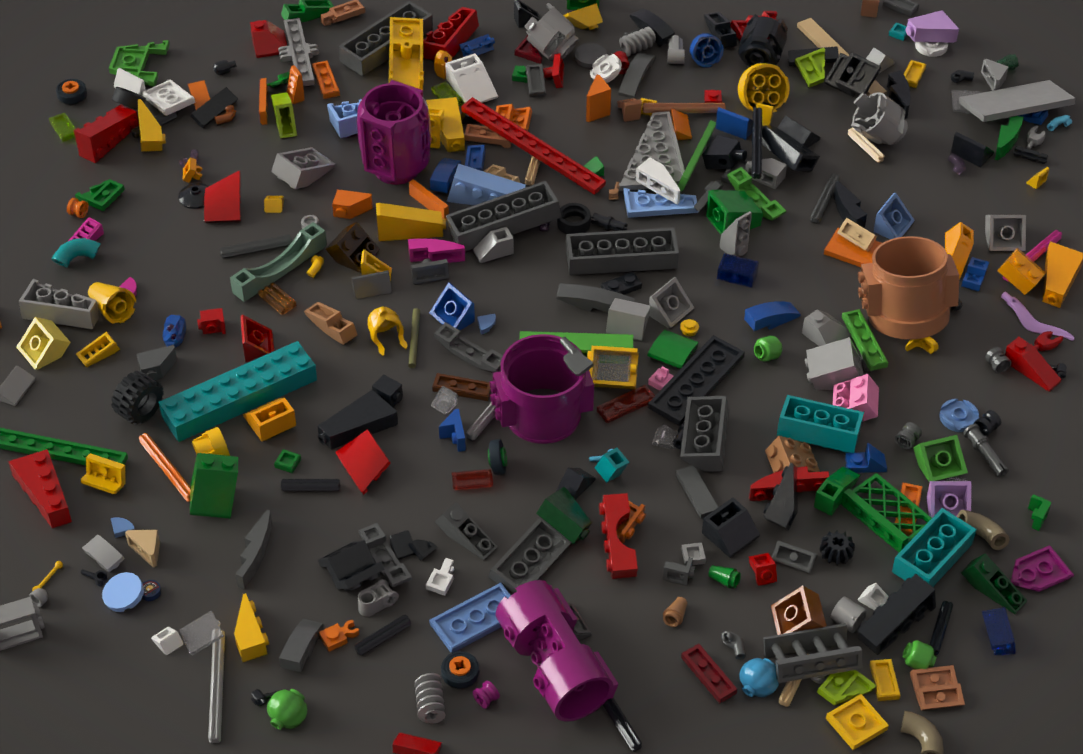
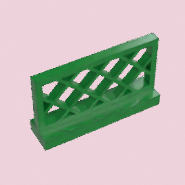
M877 473L853 490L849 488L843 492L841 505L898 553L925 526L915 524V518L923 519L927 523L932 519V517ZM877 481L882 486V489L871 488V484ZM868 493V499L861 498L857 494ZM871 493L882 494V500L871 499ZM885 494L894 495L897 501L886 500ZM871 504L883 505V511L875 510ZM886 505L897 506V512L886 511ZM900 506L910 508L912 513L900 512ZM886 517H898V523H891ZM901 518H912V524L901 523ZM901 529H912V534L907 536Z

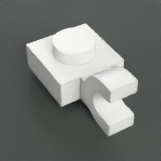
M445 558L440 570L434 568L426 583L427 590L446 595L454 580L452 575L454 571L452 566L453 560Z

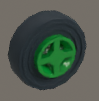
M501 439L491 440L488 449L489 465L494 475L506 473L507 452Z

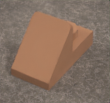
M862 0L861 16L877 17L879 0Z
M631 98L617 101L618 108H622L623 120L625 122L640 119L642 100Z

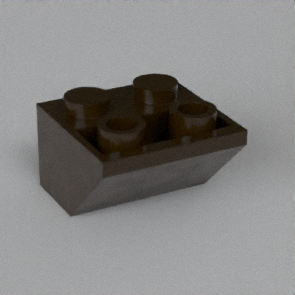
M356 222L345 227L325 250L336 263L360 272L362 251L365 249L374 256L380 249L359 223Z

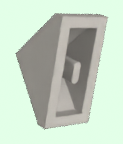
M873 48L866 58L881 66L879 73L895 64L894 60L876 48Z
M984 59L981 73L992 91L999 90L1006 80L1009 67L989 59Z

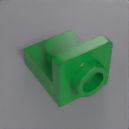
M1032 495L1028 509L1033 511L1031 519L1034 520L1032 528L1039 531L1048 516L1052 502L1036 495Z

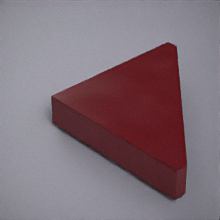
M527 35L514 50V55L542 64V57H540L538 50L527 41Z

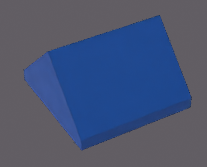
M718 107L716 129L747 140L752 133L753 120Z
M448 282L429 313L442 325L446 322L456 329L462 330L475 322L474 303L453 284Z

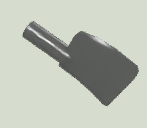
M566 337L560 339V343L569 352L564 355L563 360L576 376H581L593 367V362L575 348Z

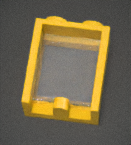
M592 346L591 351L587 353V358L593 362V367L589 371L594 387L636 390L638 348Z

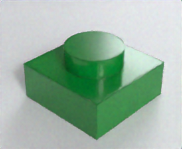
M515 65L512 81L527 83L526 66Z

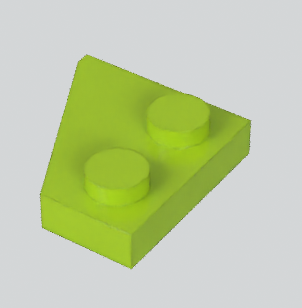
M825 48L795 59V64L809 88L824 82Z
M857 670L830 674L818 688L817 693L835 706L851 700L859 694L864 695L872 692L876 684Z

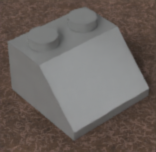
M985 215V235L988 250L1015 251L1016 248H1019L1021 251H1026V215Z

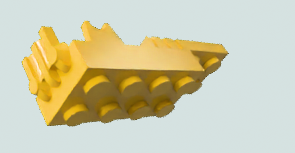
M390 17L389 83L391 80L423 90V19Z

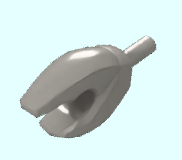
M1038 126L1031 128L1027 134V149L1042 144L1045 139V131H1042L1041 134L1036 133Z

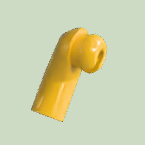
M317 255L311 258L312 265L306 272L312 278L316 276L324 263V259Z

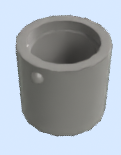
M844 596L834 607L830 619L837 624L846 623L847 630L854 633L864 621L867 610Z

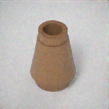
M677 597L663 612V621L666 625L677 627L682 623L688 604L685 598Z

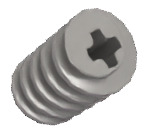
M645 27L622 38L620 37L619 44L622 51L628 57L631 54H636V51L641 52L642 49L651 48L653 42L656 41V36L650 27Z
M436 673L421 675L415 680L414 684L418 718L422 722L430 724L439 723L446 716L444 712L442 679Z

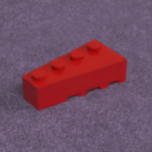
M119 105L106 112L104 117L99 116L96 118V121L84 124L83 128H76L74 134L79 156L97 163L123 140L133 128L139 125L137 111L124 105Z

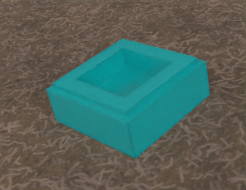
M895 23L889 31V36L904 41L908 36L906 33L907 26Z

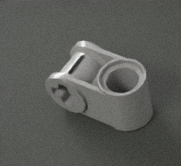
M382 579L359 592L358 611L362 616H373L386 607L392 606L398 600L399 595L396 591H392L387 580Z

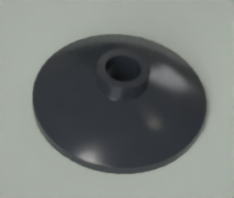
M193 183L185 186L179 192V202L191 209L204 207L205 188L209 186L203 183Z

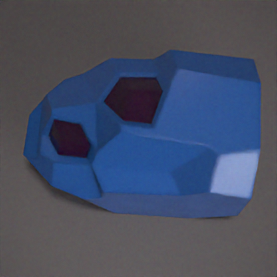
M170 315L166 318L164 324L163 340L166 346L174 345L176 348L184 340L186 321L180 315Z

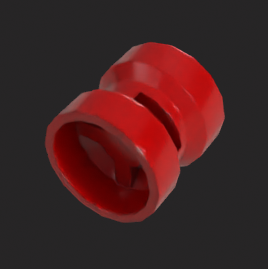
M617 51L613 54L622 63L619 74H625L630 63L625 52Z

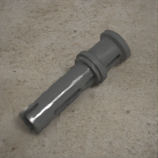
M972 424L964 430L963 435L969 438L972 442V447L983 455L998 477L1006 475L1009 469L989 445V439L981 433L979 425Z

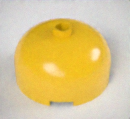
M758 63L752 65L745 70L738 83L739 99L745 108L752 112L753 107L749 103L761 104L763 102L775 105L773 113L777 112L776 109L780 108L783 103H786L789 96L790 85L788 77L785 76L780 67L773 64Z

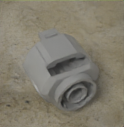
M547 3L546 7L549 11L539 21L531 17L524 26L527 29V41L548 60H554V54L561 53L562 59H564L577 45L579 38L575 35L574 25L555 6Z
M877 92L868 96L862 93L854 101L858 108L854 113L851 126L869 141L877 144L894 145L905 136L908 129L907 121L904 120L905 109L885 94Z

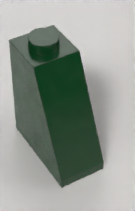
M565 487L545 498L536 513L573 544L580 539L583 541L590 533L588 529L592 524L591 520Z

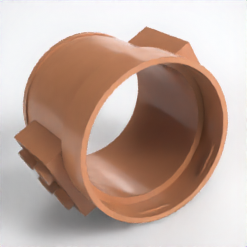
M913 236L890 239L880 244L874 250L872 255L873 263L861 264V272H858V280L861 283V287L858 288L859 299L862 298V308L866 309L869 321L876 330L894 338L920 339L932 336L947 326L950 320V307L958 306L959 273L951 254H947L940 244L927 238Z

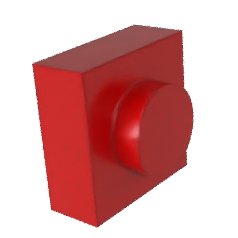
M704 90V103H722L721 90Z

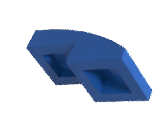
M972 257L961 286L979 291L989 262Z

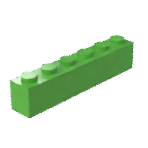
M520 331V339L538 334L566 337L581 350L585 357H587L588 351H591L592 346L633 348V335ZM599 354V363L629 364V356Z

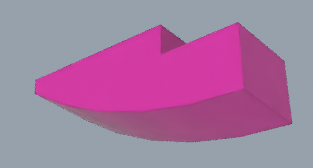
M408 239L410 262L423 261L427 258L432 261L447 259L448 263L465 261L464 245L439 239Z

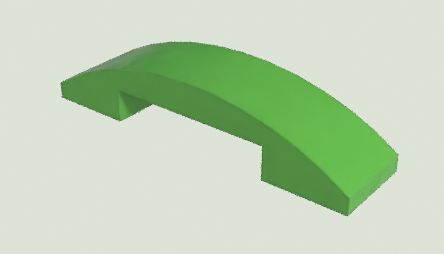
M742 167L728 174L727 177L736 191H745L753 199L757 207L761 208L763 217L774 220L786 213V210L776 200L771 202L752 183V177Z

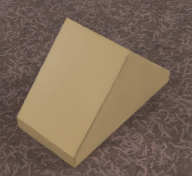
M127 530L125 535L128 545L153 568L156 567L160 547L158 530Z

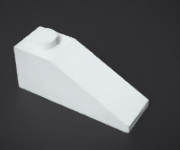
M649 157L636 168V181L677 205L680 203V189L663 164Z

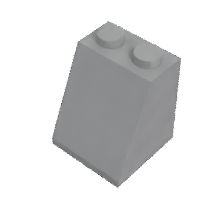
M850 337L806 350L807 358L805 359V364L809 370L807 379L810 384L813 383L816 390H833L835 384L864 375L862 360Z

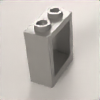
M31 596L0 606V626L30 616L32 620L0 629V651L43 638L41 629L45 628L38 604L33 605Z

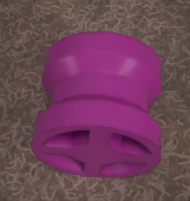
M485 681L481 688H476L473 691L476 702L485 709L490 706V702L500 698L497 688L490 681Z

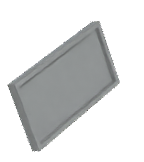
M1047 80L959 97V104L981 121L987 122L1075 105L1076 98L1052 81Z

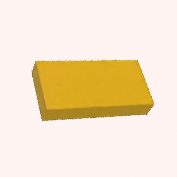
M914 60L909 62L903 74L909 87H917L927 64Z
M892 659L870 661L869 666L873 682L876 684L875 690L878 701L899 700L901 695Z

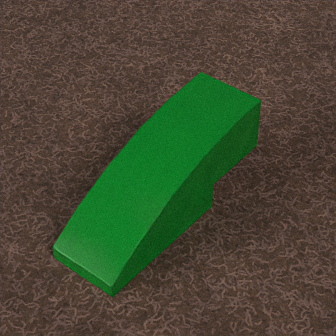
M299 0V4H284L281 16L284 20L300 18L301 23L320 18L321 14L327 13L329 8L334 7L330 0Z
M1009 117L1008 125H1001L995 160H1000L1014 147L1019 138L1024 117Z

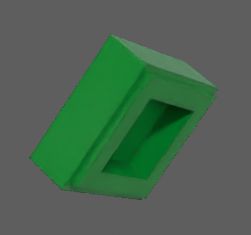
M283 449L274 466L277 469L293 474L301 461V455Z

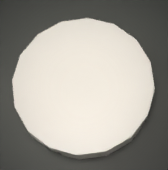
M915 42V48L925 56L937 57L946 53L948 43Z
M615 54L601 56L592 65L593 69L592 71L590 70L591 78L594 80L598 74L606 83L612 81L621 70V60Z

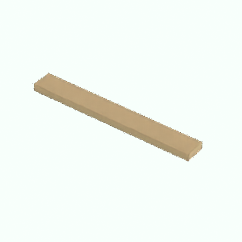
M812 18L797 23V28L818 48L838 46L839 55L843 53L849 56ZM874 80L866 94L870 96L873 93L880 92L887 95V91L876 80Z

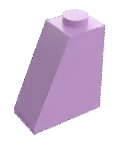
M942 10L910 18L906 27L907 35L914 42L954 43L957 41L959 28Z

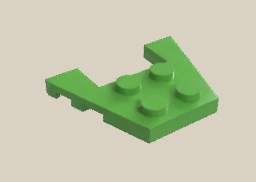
M164 40L162 44L150 42L147 46L138 47V44L117 47L109 66L110 74L116 75L117 69L121 68L144 80L145 85L155 87L158 80V72L143 70L149 54H167L170 46L169 40Z

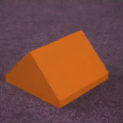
M598 74L587 94L586 122L609 116L611 112V88Z

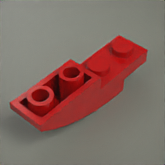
M807 466L797 467V492L817 491L826 478L829 477V471L808 472ZM783 470L767 475L750 486L749 501L772 500L775 486L777 484L780 485L783 479L781 477Z

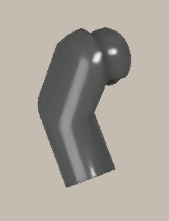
M730 631L723 632L721 639L724 644L734 649L736 659H744L746 653L743 639Z

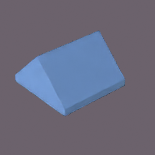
M896 192L891 195L878 211L875 219L873 232L888 239L902 237L915 221Z

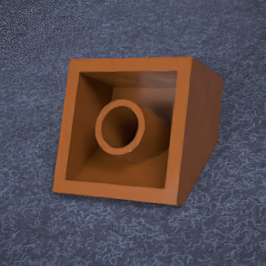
M805 586L799 587L771 605L778 635L827 626L819 594Z

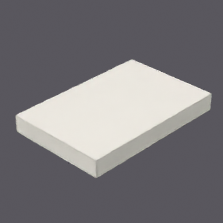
M172 80L142 92V96L146 97V101L165 116L196 103L192 95Z

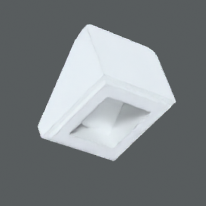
M874 583L864 590L858 601L875 610L878 606H883L889 596L877 583Z
M166 627L151 638L166 655L183 645L179 633L171 627Z

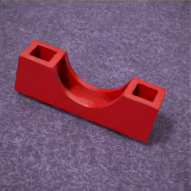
M628 493L603 495V501L599 503L600 515H604L601 527L602 534H606L607 540H604V551L609 553V559H606L607 572H611L612 579L636 577L638 571L636 551L622 544L616 533L618 527L629 520Z

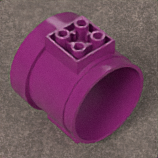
M531 335L514 342L502 356L501 371L494 372L493 381H490V388L493 393L490 394L492 406H496V420H500L502 427L509 426L515 435L532 443L548 444L567 438L578 427L581 413L593 411L594 383L590 371H586L581 376H576L568 368L563 357L569 352L560 343L562 337L555 335ZM572 343V345L581 352V350L575 344ZM534 389H552L561 393L541 396L526 392Z

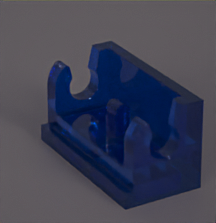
M1005 607L982 611L994 655L1016 654L1015 640Z

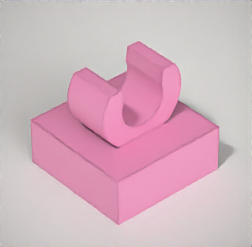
M662 366L661 369L658 368L648 379V385L660 391L674 376L669 373V369Z

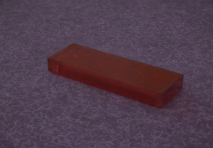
M645 384L597 406V412L606 423H609L648 405L655 395Z

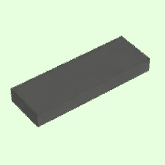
M689 466L676 470V477L700 519L718 508L696 467Z

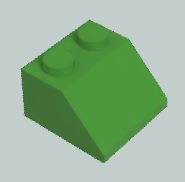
M957 435L919 443L913 447L918 466L928 482L968 473Z

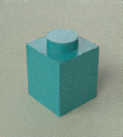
M615 448L601 457L595 469L607 483L619 477L630 462L618 448Z

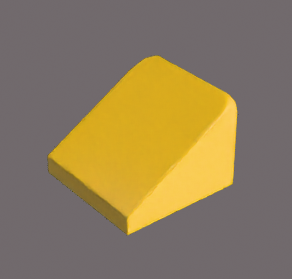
M757 103L756 107L762 108V126L770 125L774 106Z
M1049 167L1035 174L1026 183L1035 189L1039 188L1047 181Z
M266 196L264 199V211L266 213H281L284 196Z

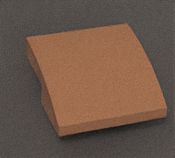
M954 665L910 671L913 688L921 711L965 705L961 685L957 683Z

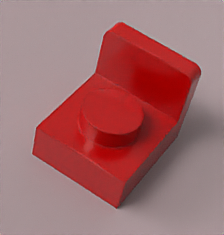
M769 553L749 556V564L755 572L758 586L777 582L776 563Z

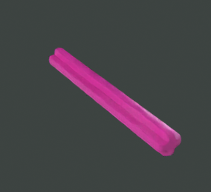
M1054 230L1026 255L1033 262L1036 261L1048 250L1050 241L1057 243L1062 239V232Z

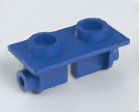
M487 34L459 44L464 57L472 54L478 56L494 50L493 44H495V40Z

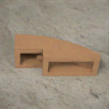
M317 302L304 311L305 315L317 327L343 345L358 335L354 323L342 318L341 312Z

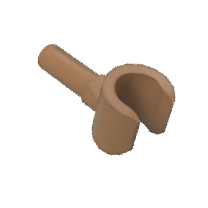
M616 182L614 189H609V200H618L620 182Z

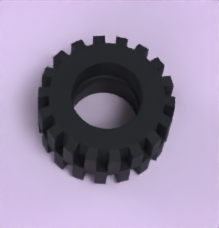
M142 371L131 372L118 383L117 388L113 392L114 395L111 399L113 411L132 424H143L159 409V401L163 400L162 397L164 395V391H162L163 386Z

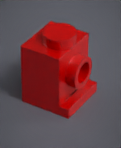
M222 308L200 311L201 319H197L198 329L203 330V334L222 332V335L226 334Z

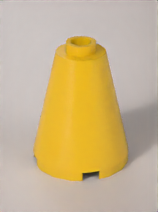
M95 282L88 289V296L91 299L97 300L98 310L112 324L124 323L135 311L133 307L134 302L136 303V298L126 288Z

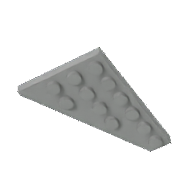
M670 111L652 113L647 128L639 141V145L635 149V154L631 158L627 170L624 172L621 183H619V191H623V188L630 190L649 189L636 181V168L649 157L663 164L678 186L685 169Z

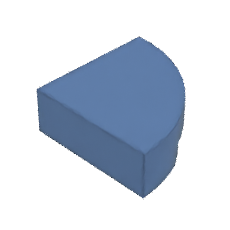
M495 314L477 317L481 334L489 332L493 325H495Z
M111 518L115 538L125 536L127 530H135L133 524L127 519Z

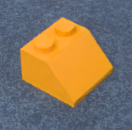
M1016 248L997 270L1024 295L1035 287L1045 275V271L1019 248Z

